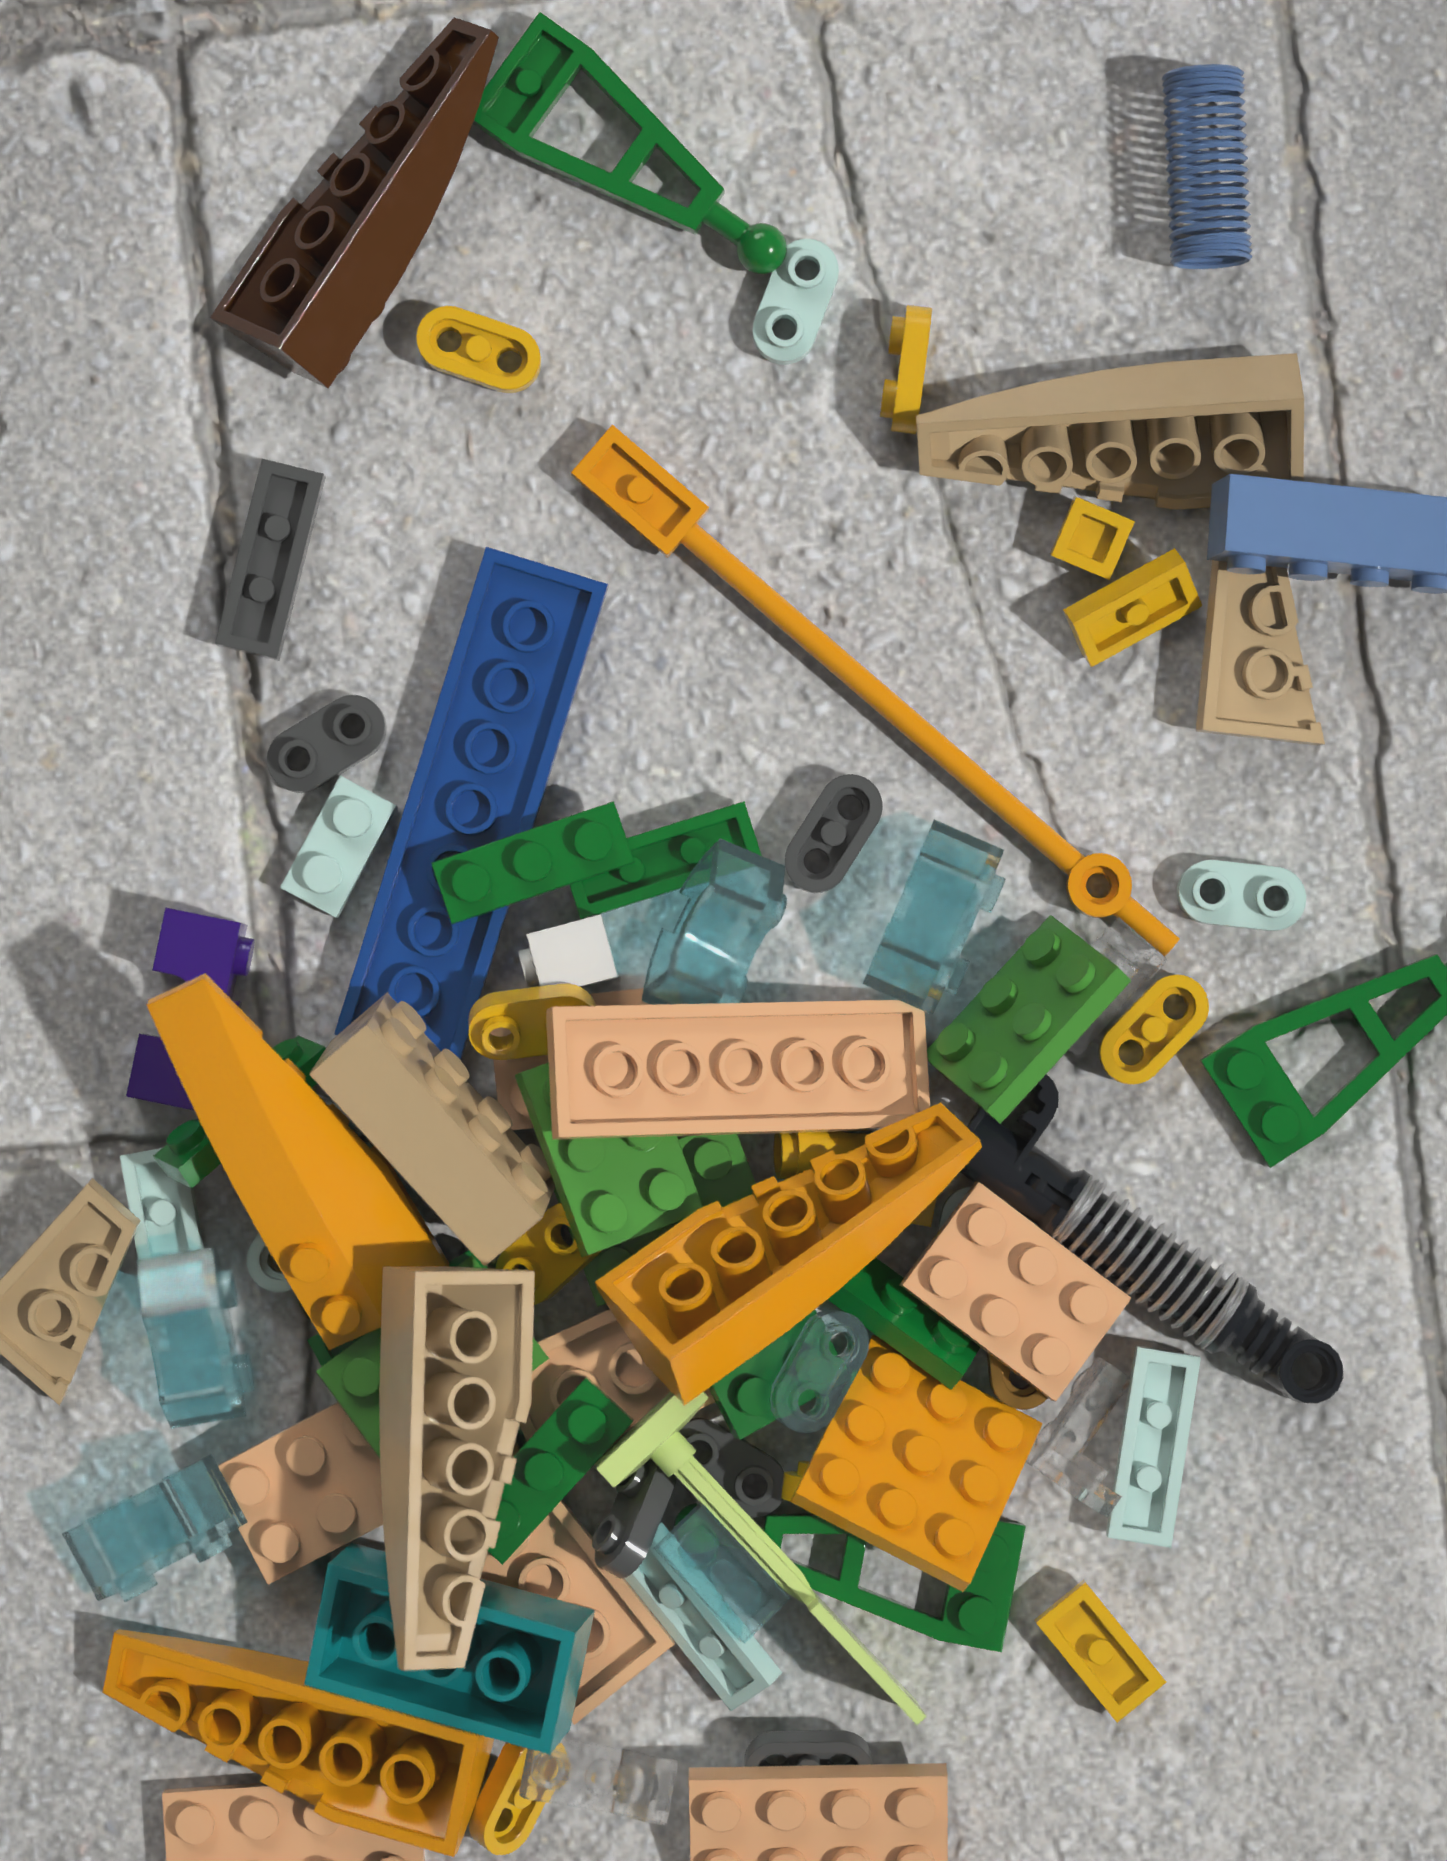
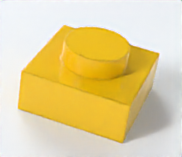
M1074 495L1050 555L1110 580L1135 521Z

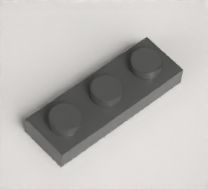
M262 458L215 642L217 646L280 661L326 479L323 473Z

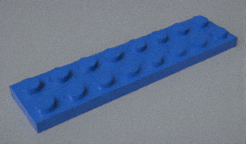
M490 547L485 548L334 1032L335 1035L342 1032L383 995L388 993L397 1004L400 1001H404L416 1010L426 1025L425 1035L440 1051L448 1049L462 1060L469 1037V1013L474 1003L481 998L509 906L453 925L431 863L534 828L608 591V584Z

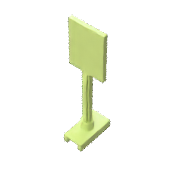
M670 1391L595 1463L597 1471L613 1487H616L637 1471L650 1458L668 1477L674 1474L786 1593L808 1607L813 1616L909 1718L918 1725L927 1716L916 1699L811 1589L802 1571L693 1456L696 1449L679 1431L708 1400L707 1394L702 1392L689 1403L683 1405Z

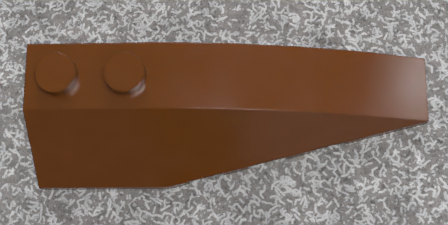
M454 17L400 77L399 82L404 90L396 99L386 102L380 107L375 105L359 123L365 130V133L342 159L333 152L317 170L324 179L302 204L293 197L280 211L210 318L291 372L329 389L337 375L349 363L352 352L372 322L384 310L386 301L399 283L430 227L457 167L477 113L499 37L490 29Z

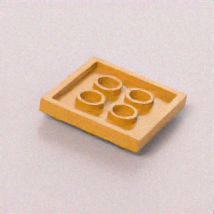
M872 1335L856 1364L790 1502L964 1592L975 1574L1043 1423L961 1380L952 1390L881 1338Z

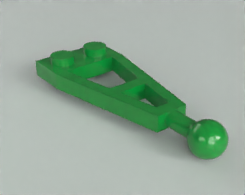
M539 12L484 88L472 124L519 157L696 235L703 224L707 225L736 246L740 263L750 272L768 274L779 268L787 254V243L782 232L775 226L767 223L750 225L720 204L719 201L724 196L725 189L592 48ZM581 69L641 131L611 173L533 138L536 131ZM656 148L699 191L688 208L632 183Z
M1438 954L1431 955L1253 1025L1199 1060L1269 1168L1330 1129L1447 1015V963L1443 964ZM1427 977L1438 997L1395 1038H1392L1369 1003V1000ZM1349 1009L1377 1055L1312 1115L1265 1042Z
M702 1503L690 1504L683 1508L676 1516L673 1526L675 1539L689 1553L706 1554L713 1551L717 1546L745 1550ZM813 1513L766 1515L764 1527L760 1528L780 1549L783 1534H846L838 1578L792 1560L804 1574L811 1589L939 1641L1002 1652L1026 1528L1023 1523L999 1519L968 1587L962 1592L947 1584L940 1619L858 1586L866 1541ZM758 1563L756 1564L758 1568L763 1569Z

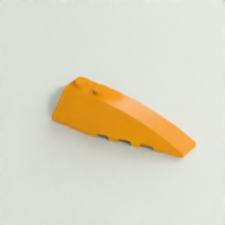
M206 973L148 1000V1010L172 1064L228 1178L266 1247L329 1350L381 1328L383 1267H449L448 1260L391 1163L375 1146L369 1148L349 1127L350 1120L333 1103L328 1106L305 1082L306 1075L289 1058L283 1060L262 1038L263 1031Z
M938 1103L866 1135L865 1145L844 1154H835L831 1150L809 1160L810 1169L781 1182H777L775 1176L756 1183L751 1186L753 1194L721 1207L719 1201H715L699 1208L595 1281L597 1290L648 1368L683 1405H686L788 1332L840 1290L935 1200L982 1148L981 1140L942 1103Z
M122 1629L114 1632L102 1693L171 1732H176L179 1729L207 1745L205 1751L226 1763L231 1759L262 1776L260 1782L281 1794L287 1790L314 1805L315 1809L313 1812L333 1823L451 1857L457 1854L488 1771L494 1742L493 1738L304 1685L308 1661L186 1638Z

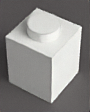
M601 914L526 934L530 948L518 951L528 988L537 985L545 986L562 983L574 984L583 988L619 978Z

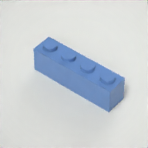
M1229 474L1212 484L1207 560L1227 562V571L1238 574H1263L1266 571V566L1289 568L1288 577L1296 580L1321 581L1327 579V573L1350 575V584L1356 586L1386 587L1389 585V579L1412 581L1411 590L1415 592L1430 594L1447 593V497Z

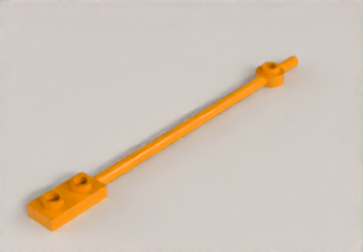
M613 424L572 470L571 475L664 556L668 558L680 543L684 545L1068 875L1066 882L1068 898L1080 913L1093 918H1103L1113 914L1163 958L1176 945L1180 938L1130 896L1132 880L1124 863L1118 858L1104 853H1095L1086 857L1082 855L707 533L698 523L709 511V507ZM1093 874H1101L1109 881V892L1103 898L1092 897L1087 891V880Z

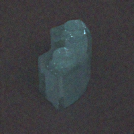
M934 819L862 984L932 1015L943 992L955 996L970 963L969 960L960 957L969 932L980 909L991 914L1006 878L995 874L1004 849Z
M720 838L700 859L679 892L689 897L679 916L673 932L664 928L660 930L648 966L642 1001L651 1005L740 1003L747 989L748 979L746 975L754 954L766 934L778 925L786 909L787 897L783 893L785 866Z
M213 1247L136 1260L142 1320L152 1352L159 1403L170 1428L174 1429L247 1416L244 1393L254 1391V1376L249 1354L238 1355L229 1309L238 1306L237 1290L232 1269L220 1270Z
M212 1454L163 1478V1481L134 1496L127 1497L62 1533L97 1601L119 1593L123 1601L127 1602L158 1584L153 1575L157 1571L193 1553L198 1562L201 1563L233 1545L228 1533L248 1523Z

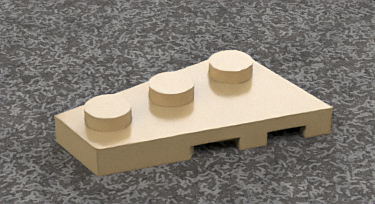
M1212 560L1196 732L1315 746L1325 744L1321 723H1316L1309 691L1310 688H1313L1308 664L1304 665L1295 627L1299 622L1287 568L1266 566V571L1263 574H1238L1227 571V562Z
M93 1178L0 1279V1354L59 1406L66 1396L141 1221Z

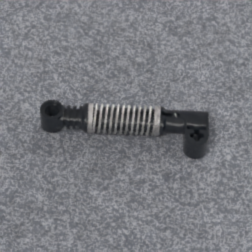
M1047 1074L1034 1087L1037 1091L1034 1094L1033 1100L1040 1106L1038 1112L1028 1110L1022 1113L1016 1120L1032 1131L1026 1141L987 1115L981 1107L978 1108L966 1127L981 1140L982 1148L960 1173L974 1182L983 1184L1060 1244L1064 1243V1247L1072 1253L1076 1251V1256L1082 1261L1088 1259L1087 1264L1094 1270L1099 1267V1274L1104 1278H1108L1111 1275V1283L1118 1287L1124 1284V1293L1131 1295L1136 1292V1304H1141L1147 1300L1148 1313L1159 1308L1160 1321L1166 1320L1170 1316L1172 1317L1170 1321L1172 1329L1184 1324L1182 1329L1184 1337L1193 1335L1196 1332L1194 1337L1195 1344L1201 1345V1349L1205 1348L1211 1354L1223 1352L1228 1356H1231L1235 1351L1238 1352L1236 1361L1243 1366L1248 1361H1251L1249 1370L1254 1374L1264 1370L1262 1379L1279 1390L1284 1397L1301 1403H1320L1330 1399L1338 1391L1343 1380V1364L1339 1354L1329 1344L1316 1339L1299 1326L1290 1331L1292 1322L1286 1317L1277 1322L1276 1319L1279 1314L1272 1308L1264 1313L1265 1303L1258 1299L1256 1287L1250 1283L1248 1284V1280L1243 1281L1242 1276L1237 1277L1236 1272L1232 1273L1223 1285L1216 1286V1283L1225 1271V1264L1220 1265L1215 1270L1211 1267L1213 1256H1209L1205 1261L1199 1259L1201 1248H1196L1191 1253L1187 1250L1189 1240H1184L1181 1245L1175 1242L1178 1236L1177 1231L1172 1232L1167 1237L1163 1234L1166 1228L1165 1223L1160 1224L1157 1229L1151 1226L1154 1220L1153 1215L1148 1216L1144 1221L1139 1218L1142 1212L1141 1207L1136 1208L1132 1213L1127 1209L1130 1204L1129 1199H1125L1120 1205L1115 1201L1118 1196L1117 1191H1113L1110 1196L1104 1194L1103 1191L1106 1188V1184L1100 1183L1099 1178L1095 1179L1094 1175H1090L1085 1170L1072 1172L1034 1146L1053 1119L1058 1108L1059 1093L1054 1081ZM1194 1317H1195V1318H1196V1323L1189 1329V1327H1190V1325H1191V1323H1192V1321H1193V1319H1194ZM1309 1352L1319 1359L1322 1366V1376L1314 1387L1302 1389L1294 1382L1292 1365L1299 1355Z

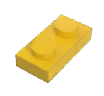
M1174 548L1068 606L1063 611L1081 654L1092 668L1202 607V603L1185 561Z
M1084 1579L1034 1619L1036 1624L1117 1723L1167 1683Z

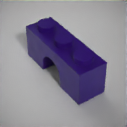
M165 907L152 970L178 976L186 982L206 973L232 1000L237 975L247 977L249 973L255 940L245 937L248 926L246 924ZM232 1000L241 1009L242 1002ZM139 1033L126 1097L194 1110L161 1037Z

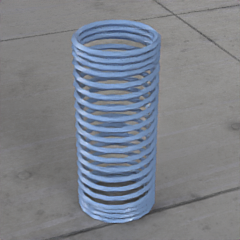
M1221 64L1186 66L1168 71L1162 77L1164 81L1162 92L1167 95L1163 103L1168 106L1163 113L1168 117L1164 123V126L1168 128L1164 137L1169 140L1165 145V148L1169 151L1165 159L1170 162L1166 168V171L1170 173L1166 182L1171 185L1167 191L1171 196L1167 204L1172 208L1168 216L1173 219L1168 227L1173 230L1169 238L1174 242L1169 249L1172 252L1170 254L1172 258L1170 263L1178 268H1226L1245 264L1253 257L1250 254L1252 243L1249 241L1252 237L1247 233H1243L1251 227L1249 223L1244 222L1251 214L1243 210L1250 204L1247 200L1242 199L1249 194V191L1243 188L1249 180L1242 176L1249 169L1241 165L1248 159L1246 155L1242 154L1248 146L1241 142L1247 135L1240 131L1246 126V123L1240 120L1246 114L1243 109H1240L1245 100L1238 97L1245 91L1244 78L1242 77L1244 72L1236 66ZM1173 98L1182 100L1175 103L1169 102V100ZM1208 102H1236L1217 106H1187ZM1172 110L1184 111L1177 114L1170 113ZM1234 113L1233 115L1220 117H1190L1201 114ZM1173 121L1183 122L1175 126L1170 124ZM1222 124L1235 125V126H1229V127H1223V128H1210V129H1194V128H1193V127L1206 126V125H1222ZM1174 132L1184 134L1177 137L1171 136ZM1211 136H1236L1225 139L1192 140ZM1175 143L1186 145L1178 148L1171 147ZM1234 147L1233 149L1217 151H1192L1205 148ZM1175 155L1187 156L1177 160L1172 158ZM1210 159H1235L1220 162H1195ZM1176 166L1186 167V169L1178 171L1173 170L1172 168ZM1215 170H1237L1224 173H1198ZM1177 177L1188 179L1180 182L1173 181ZM1235 181L1227 184L1196 185L1209 182ZM1178 188L1183 190H1189L1182 193L1173 192ZM1213 193H1235V194L1217 195V196H1197V195L1213 194ZM1178 200L1191 201L1180 205L1174 203ZM1218 204H1238V205L1221 206V207H1200V206L1218 205ZM1179 211L1190 213L1182 216L1175 215ZM1212 216H1233L1225 218H1203ZM1180 222L1192 224L1184 227L1175 226ZM1217 227H1235V228H1228V229H1206V228H1217ZM1179 234L1194 235L1182 239L1175 237Z

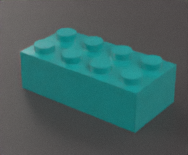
M351 1542L328 1563L304 1685L550 1755L570 1731L595 1610L481 1578L485 1588L465 1667L404 1671L398 1667L389 1597L385 1551Z

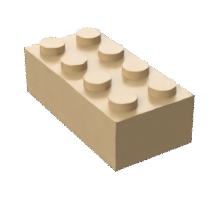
M386 993L330 1041L309 1074L485 1267L543 1218L555 1190L554 1181L542 1150L532 1143L526 1146L510 1128L513 1125L512 1120L502 1105L490 1096L483 1099L467 1081L470 1075L462 1061L448 1049L440 1051L425 1035L426 1025L416 1010L404 1001H400L397 1004Z

